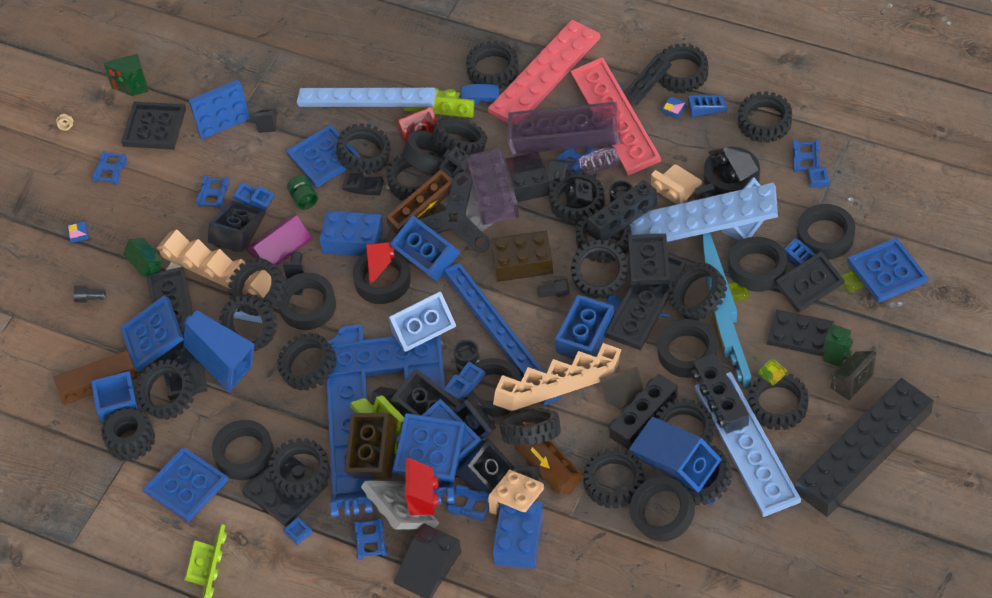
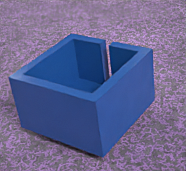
M130 371L91 381L96 411L102 425L104 420H108L107 416L109 414L113 415L117 409L120 411L123 407L127 409L135 407V410L139 408L135 384Z

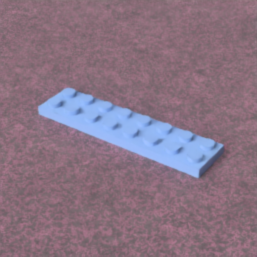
M773 182L648 211L630 224L631 235L666 233L667 242L776 218L778 217L776 186Z
M727 373V376L749 414V426L726 434L723 427H719L716 414L710 411L708 399L706 396H702L699 384L695 385L694 390L703 407L705 406L708 412L711 413L714 427L762 517L801 503L798 492L732 373Z

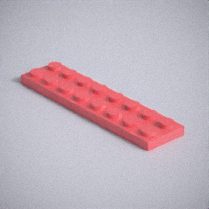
M571 20L506 88L498 99L488 107V113L517 128L601 38L600 33Z
M599 58L572 70L571 75L627 175L629 176L661 162L659 153L604 58Z

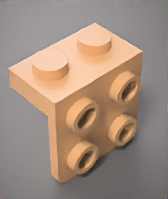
M673 165L664 174L657 170L651 174V186L657 189L659 194L676 205L684 203L695 193V188L702 186V181L678 165Z
M509 470L488 497L489 512L497 515L500 511L501 503L518 511L526 512L543 491L544 484Z

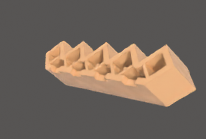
M177 229L169 232L156 247L163 258L231 289L228 287L229 282H233L230 277L231 275H236L233 271L235 269L240 270L239 265L241 263L245 264L242 259L232 261L220 249L211 252L199 239L189 242ZM265 270L256 271L250 275L244 284L243 295L251 294L264 298L270 290L271 276Z
M603 343L597 357L578 351L572 365L553 359L547 374L528 367L521 382L502 375L495 390L493 405L513 411L611 379L618 366L622 349Z

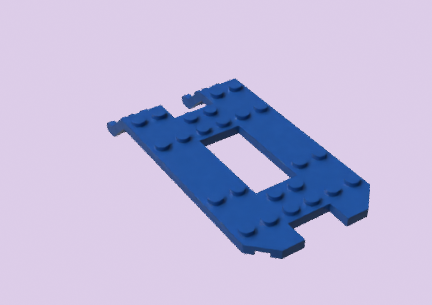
M362 324L343 326L338 331V335L333 340L330 339L328 341L336 356V366L332 368L333 373L327 374L329 376L327 380L332 475V498L330 502L332 517H338V507L343 506L346 516L351 515L350 506L352 505L354 515L360 513V504H365V512H373V501L367 498L366 493L361 488L365 481H373V478H353L344 472L351 413H356L350 407V404L363 398L368 400L366 376L404 372L406 380L413 370L417 368L444 390L445 377L441 334L404 352L394 336L364 340ZM394 453V459H393V468H394L395 459H396V454H395V453ZM439 480V488H435V494H438L439 505L442 503L441 495L447 494V502L455 503L454 482Z

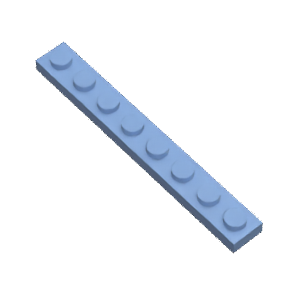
M300 88L297 104L299 107H433L436 90L435 88Z

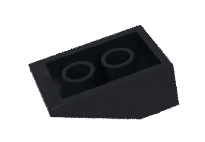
M538 152L502 159L512 198L516 202L550 195L548 177Z
M232 201L209 222L207 243L214 244L217 247L228 248L234 252H242L250 244L266 214V210Z
M417 368L413 370L389 400V403L403 417H405V413L421 416L439 399L452 411L461 405Z
M472 396L453 411L481 440L497 428L494 419L490 415H486L482 410L481 403Z
M423 523L411 542L394 580V584L422 598H432L461 553L459 539Z

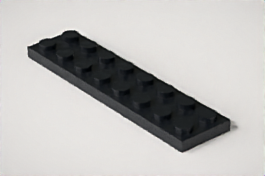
M184 267L147 275L151 303L153 304L164 295L168 297L183 335L185 332L184 322L189 315H193ZM184 340L161 356V360L165 362L166 360L176 361L192 374L196 384L194 389L196 394L208 391L203 366L184 347ZM166 373L164 377L168 398L173 400L181 392L182 380L176 373Z

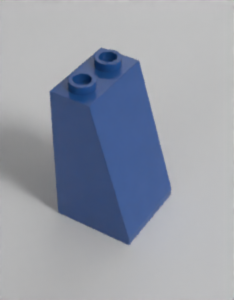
M196 310L184 322V347L230 392L252 368L255 344Z
M651 417L629 449L639 460L698 493L722 460L701 437L655 417Z

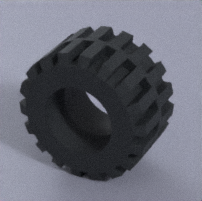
M123 407L120 411L118 409L115 410L113 415L109 414L107 416L108 420H104V426L101 427V435L109 453L114 458L117 457L121 461L123 459L131 461L132 458L137 460L139 456H145L146 451L152 449L151 445H154L155 442L154 429L147 414L143 413L141 409L135 410V407H130L129 409ZM127 431H136L129 437H121Z

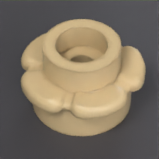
M61 114L60 117L56 118L57 126L61 130L66 131L73 126L74 120L67 114Z

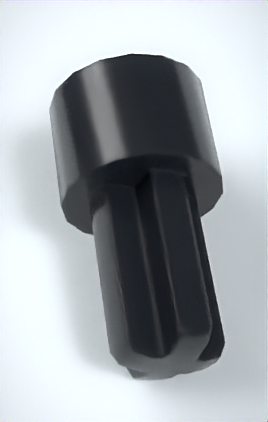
M567 278L554 280V284L538 286V296L541 298L552 295L557 297L570 295Z
M74 286V302L87 303V300H105L106 298L105 289H88L87 286Z

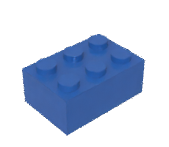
M326 211L319 239L322 254L362 256L367 252V244L381 243L384 230L381 214Z
M413 215L390 243V246L437 282L443 275V270L448 268L460 253L452 244Z
M577 295L555 338L556 353L575 359L579 351L596 357L606 338L605 332L614 317V306Z
M534 501L526 512L518 511L501 503L493 548L495 565L536 569L544 517L543 502Z

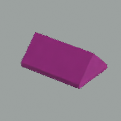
M294 215L282 220L245 249L254 258L266 259L276 266L312 238L298 216Z

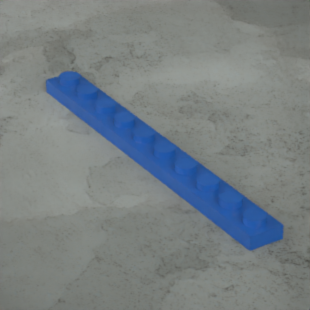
M458 263L445 268L443 275L504 355L518 369L521 377H524L528 367L545 373L463 266ZM561 395L541 401V403L546 406L560 400Z

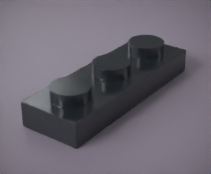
M657 53L625 90L626 98L637 106L672 64Z

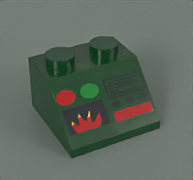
M138 54L103 62L112 89L130 96L149 92Z

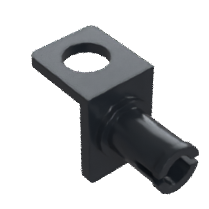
M292 252L290 262L283 263L286 280L294 275L304 273L301 263L302 253ZM303 289L297 291L293 295H302Z

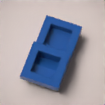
M472 84L461 86V99L474 100L475 105H478L480 101L493 103L499 97V85Z
M242 182L235 192L233 199L246 205L266 209L275 194L260 186L256 189Z
M468 362L459 375L455 374L444 391L461 401L477 386L486 373L471 362Z

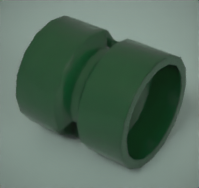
M295 176L287 183V190L298 209L306 210L317 203L318 195L307 176Z

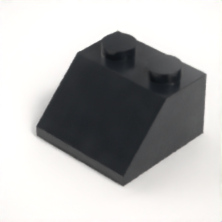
M486 439L462 460L457 467L456 474L467 486L490 494L509 470L513 471L515 467L490 439Z

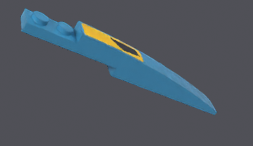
M710 232L703 234L704 263H708L716 268L726 280ZM706 276L707 289L709 294V291L712 286V279L711 277ZM727 283L725 285L727 291L724 292L726 297L721 298L723 301L722 305L718 304L717 307L719 309L717 311L712 310L724 358L730 357L732 366H736V379L738 382L741 381L744 389L751 387V374L733 324L737 322V309Z

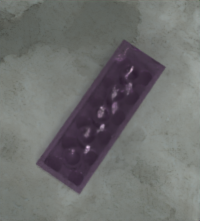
M617 102L509 112L508 144L513 155L620 144V114Z

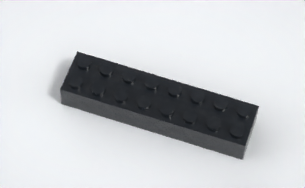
M901 377L796 480L795 489L799 496L824 516L828 517L932 413L934 400Z

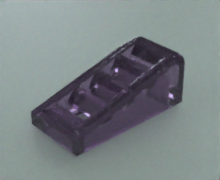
M608 146L578 158L583 175L585 173H596L620 164L614 146ZM603 155L605 163H602L600 156ZM593 158H596L598 164L596 167ZM587 160H589L591 169H588L587 167Z

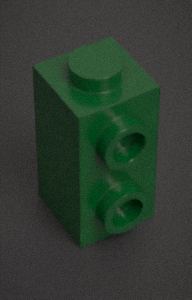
M144 238L128 240L123 255L142 277L159 272L163 259Z
M832 324L825 338L824 362L842 368L845 361L848 362L852 354L850 349L853 344V339H851L852 330Z

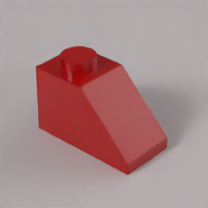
M389 243L366 245L370 284L379 278L391 263V258H394V249L389 247Z

